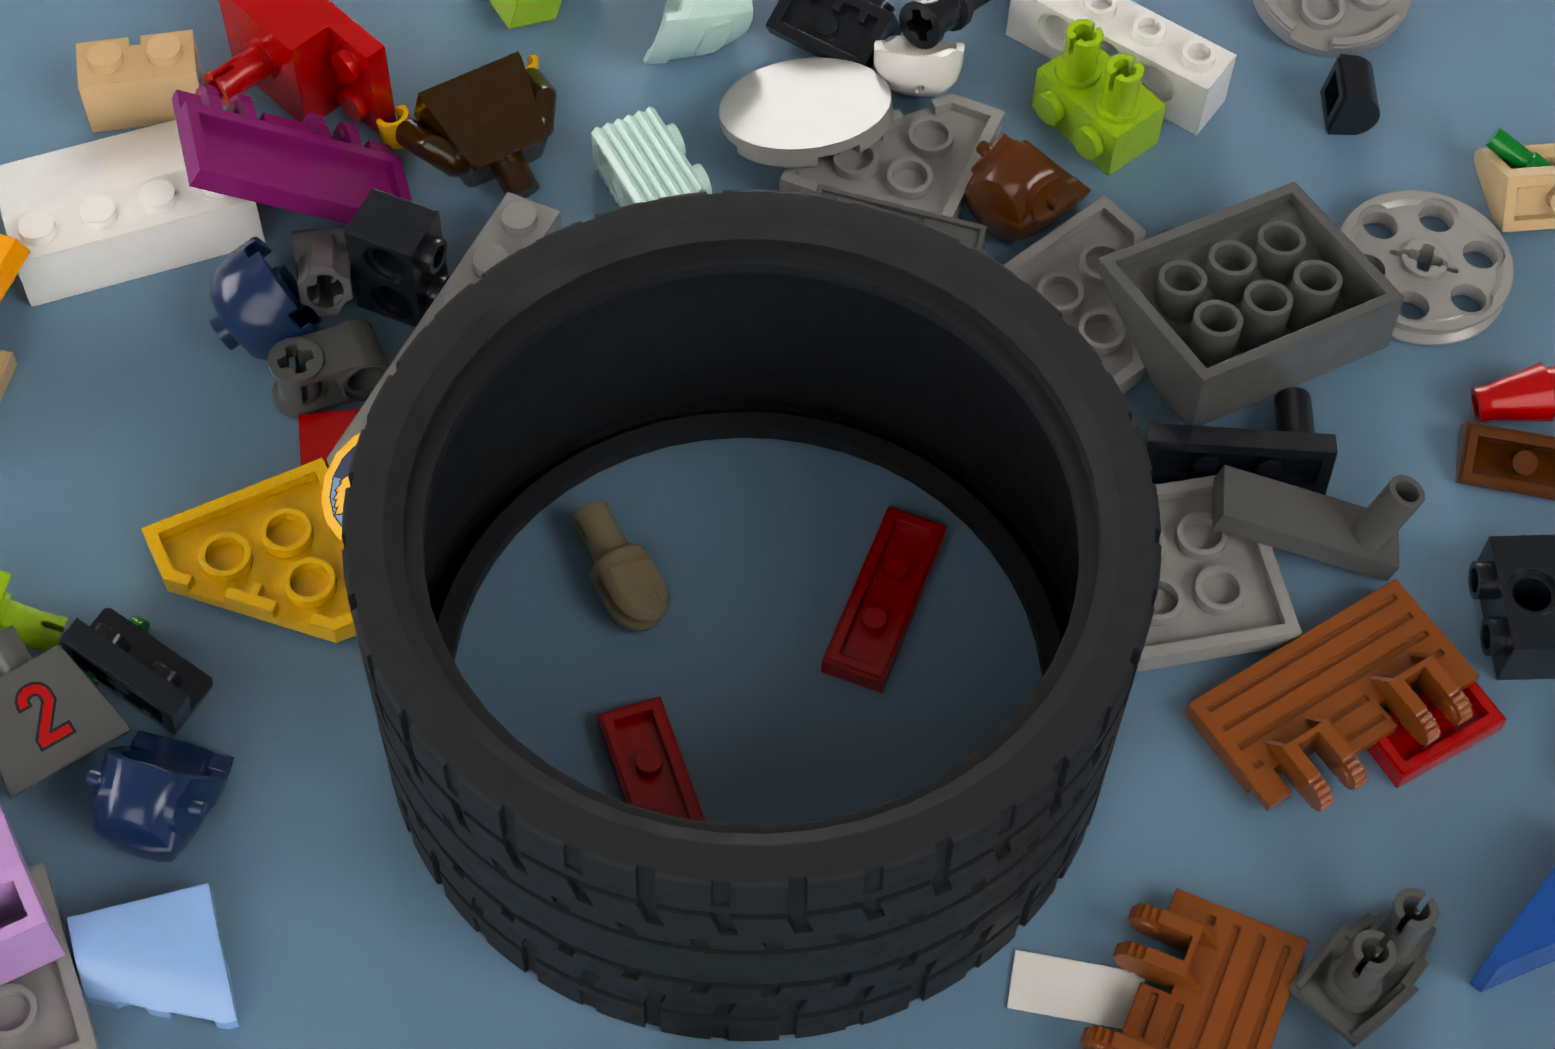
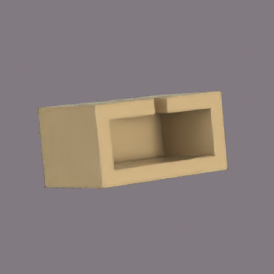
M193 29L141 35V44L130 45L128 37L75 43L78 89L92 133L153 126L176 120L171 98L176 89L195 94L199 85L205 84Z

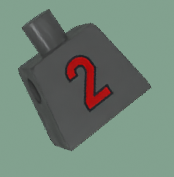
M13 625L0 631V774L6 790L12 799L122 737L130 730L124 719L60 645L32 658Z

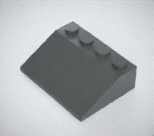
M1295 181L1098 258L1096 265L1155 389L1185 425H1205L1273 396L1283 389L1294 387L1386 348L1404 300V296Z

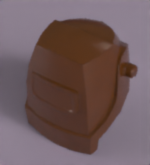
M1000 133L992 144L983 140L977 145L976 152L981 157L971 169L973 174L966 185L965 195L969 210L976 221L981 225L987 226V231L998 239L1012 244L1034 235L1051 224L1062 213L1072 210L1088 195L1091 189L1057 165L1027 140L1021 142L1008 137L1004 133Z

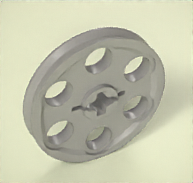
M1420 190L1394 191L1378 195L1354 209L1341 226L1340 230L1404 296L1403 302L1418 306L1424 313L1423 318L1416 320L1407 319L1398 314L1390 338L1425 346L1449 345L1468 340L1486 330L1496 320L1513 285V258L1499 230L1474 208L1446 195ZM1426 216L1437 217L1447 224L1449 230L1443 232L1431 231L1422 225L1420 218ZM1368 223L1383 224L1392 231L1393 236L1387 239L1373 237L1368 234L1364 225ZM1468 252L1484 254L1490 259L1493 266L1477 268L1469 264L1463 257V254ZM1417 262L1428 265L1427 271L1417 269ZM1456 295L1469 296L1477 301L1481 310L1477 312L1462 311L1452 303L1451 297Z

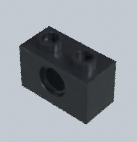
M1555 534L1489 536L1477 561H1473L1470 564L1468 573L1471 597L1474 600H1480L1483 614L1480 628V641L1483 653L1486 656H1492L1497 680L1555 679ZM1518 604L1525 605V606H1527L1528 608H1530L1532 611L1526 610V609L1522 608V607H1521L1520 605H1518Z

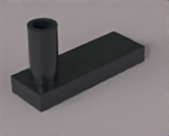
M1290 387L1278 392L1274 398L1277 431L1147 422L1143 440L1153 470L1151 477L1153 484L1217 475L1222 467L1227 465L1326 495L1338 454L1336 434L1315 433L1310 393L1303 388Z

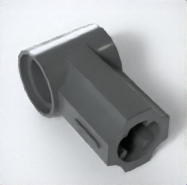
M347 226L292 232L300 304L312 308L318 317L340 314L342 306L347 301L353 299V277L344 236Z

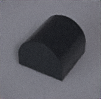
M1340 54L1320 90L1325 128L1329 135H1357L1371 129L1380 118L1373 66L1367 59L1361 56Z

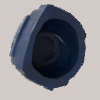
M138 730L130 746L111 747L106 750L101 770L92 769L86 776V784L95 787L90 806L91 809H94V832L118 850L133 856L157 862H172L194 837L205 817L221 796L234 757L192 743Z

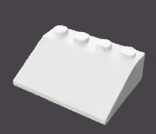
M176 120L0 165V210L6 234L9 237L16 238L31 251L18 272L31 307L233 252L252 237H258L266 244L256 202L189 186Z

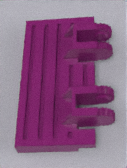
M206 84L199 85L195 94L176 89L171 97L190 187L345 224L351 222L372 188L412 201L401 157L393 155L390 145L368 140L363 147L360 134H358L359 129L356 128L357 125L345 121L339 122L338 126L336 125L335 130H333V136L330 138L328 126L326 125V120H324L325 117L315 113H307L306 117H303L302 122L265 112L257 119L255 106H253V101L251 100L252 97L239 93L233 94L226 111H224L219 92H217L218 88Z

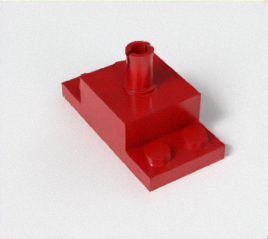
M219 0L232 58L213 71L207 72L204 75L206 85L218 88L217 92H219L221 103L224 106H228L233 94H243L256 85L299 122L303 121V117H306L307 113L310 114L311 112L325 117L339 106L342 107L344 112L353 121L359 122L362 120L379 136L380 132L376 124L378 118H381L386 123L396 122L385 45L330 0Z

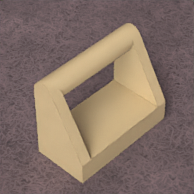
M1555 143L1523 145L1532 153L1537 152L1552 164V166L1513 168L1489 148L1476 149L1474 154L1475 168L1493 223L1502 233L1555 229Z

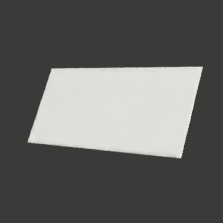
M1015 949L1007 1008L1123 1029L1141 982L1145 983V979L1136 976L1135 973H1129L1125 969Z

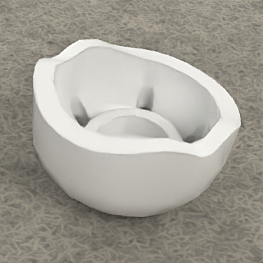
M894 35L885 40L875 41L874 65L876 72L886 80L890 90L916 97L938 96L950 90L958 80L963 64L965 44L960 42L939 43L935 47L925 50L912 45L905 36Z

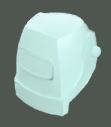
M666 0L660 28L654 43L647 50L643 58V63H667L671 59L700 56L718 51L723 46L743 36L749 29L753 20L752 0Z

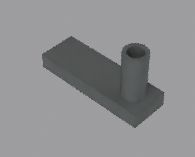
M1224 465L1215 476L1213 483L1212 529L1388 581L1400 568L1399 530L1423 504L1425 493L1421 485L1413 478L1397 475L1389 481L1366 508Z

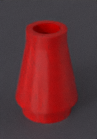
M1539 362L1486 385L1472 387L1471 405L1476 421L1478 423L1490 421L1553 422L1555 418V366L1545 367L1542 362Z

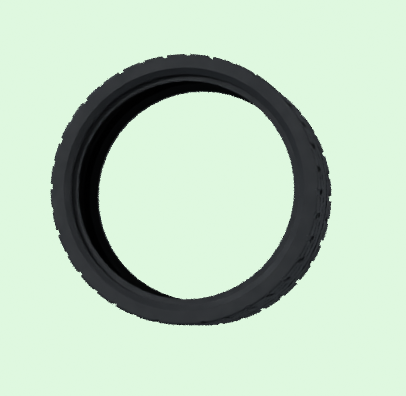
M723 190V193L714 194L697 192L662 197L652 201L639 202L595 215L594 219L586 222L578 221L536 240L535 243L521 248L484 272L482 279L474 285L470 283L454 296L435 315V318L428 326H424L396 362V372L394 375L387 376L369 410L365 429L360 432L348 473L350 487L345 489L342 516V540L344 544L342 560L347 597L397 802L406 827L412 833L414 845L435 882L437 884L443 883L445 896L476 932L480 931L487 938V942L501 955L524 972L530 969L537 974L540 983L581 1005L583 1003L596 1008L599 1013L645 1028L646 1023L660 1026L661 1032L710 1040L711 1037L728 1038V1041L779 1040V1035L795 1034V1039L842 1031L848 1026L859 1023L864 1025L908 1009L909 1002L919 997L922 1001L929 999L966 977V973L972 968H979L1015 937L1017 926L1019 924L1026 926L1055 890L1057 879L1063 878L1084 839L1087 826L1090 824L1151 625L1155 609L1154 603L1158 593L1162 546L1158 544L1161 535V519L1157 488L1152 483L1151 478L1153 474L1151 462L1139 427L1133 426L1131 423L1133 413L1111 373H1108L1102 365V360L1074 325H1068L1062 319V313L1031 285L1022 281L1008 268L974 247L970 249L962 245L959 239L919 221H914L900 216V214L854 201L851 204L837 201V198L789 191ZM759 438L812 444L847 453L904 478L941 502L972 530L989 549L1009 578L1026 612L1036 642L1042 679L1029 699L1005 727L973 755L940 777L898 798L857 812L810 822L776 825H736L677 818L629 805L593 790L552 767L520 743L485 708L462 677L455 664V656L463 625L476 593L495 561L513 538L540 511L565 492L605 469L633 457L666 447L704 440Z

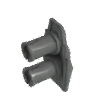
M1415 888L1404 889L1397 894L1392 902V907L1374 917L1368 912L1349 928L1342 923L1313 955L1288 988L1289 991L1353 1047L1357 1046L1387 1022L1419 990L1414 984L1429 964L1424 957L1437 929L1434 927V924L1439 917V909L1433 898L1427 902L1421 912L1417 909L1418 904L1426 894L1422 890Z

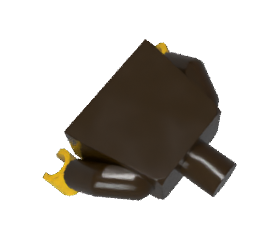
M517 51L418 93L414 111L416 120L411 118L406 105L401 104L395 107L398 121L386 123L381 118H378L376 124L383 143L390 145L391 149L405 148L446 175L460 177L468 187H476L496 178L505 195L507 192L527 198L540 188L528 164L542 156L547 138L554 131L557 93L539 70L538 56L536 54L528 55V66L525 67L522 57Z

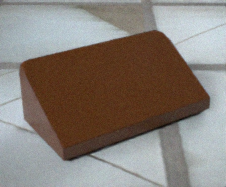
M1474 422L1461 423L1458 435L1455 483L1555 500V437Z

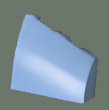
M209 883L67 917L74 958L82 989L88 1003L116 1009L133 1005L144 1008L149 1015L173 1019L174 1014L214 1021L217 1028L226 1030L240 1027L230 970L224 957L214 897Z

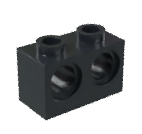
M372 188L344 231L358 307L416 327L450 277L448 276L446 263L447 241L443 239L440 214L437 210Z

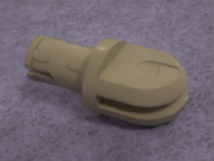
M595 501L583 506L575 512V518L571 519V523L587 547L594 562L588 576L610 617L619 626L630 631H647L661 621L669 605L670 597L662 577L645 547L639 544L628 543L615 522L616 520L607 502Z

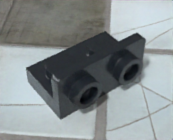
M779 0L765 25L771 34L820 58L848 60L872 68L874 64L875 41L885 40L894 35L900 36L902 33L893 13L895 11L894 7L885 0Z
M112 608L103 609L90 626L76 618L60 638L62 648L87 676L174 736L213 687V680L209 675Z

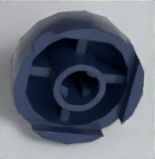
M252 237L231 252L219 264L211 280L210 297L218 315L210 320V324L220 340L230 350L241 345L255 358L267 360L271 348L276 343L286 338L299 337L323 330V328L314 325L318 324L322 319L320 316L318 317L312 308L300 304L297 281L286 266L283 265L280 268L276 266L272 269L264 260V257L273 251L261 239Z

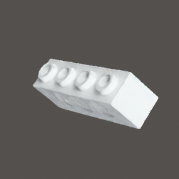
M1010 0L1006 35L1050 59L1064 52L1066 30L1072 21L1077 19L1093 21L1095 29L1100 27L1104 33L1100 48L1111 57L1126 53L1136 58L1135 64L1141 62L1145 70L1140 83L1167 105L1164 119L1196 136L1225 101L1237 55L1131 0Z

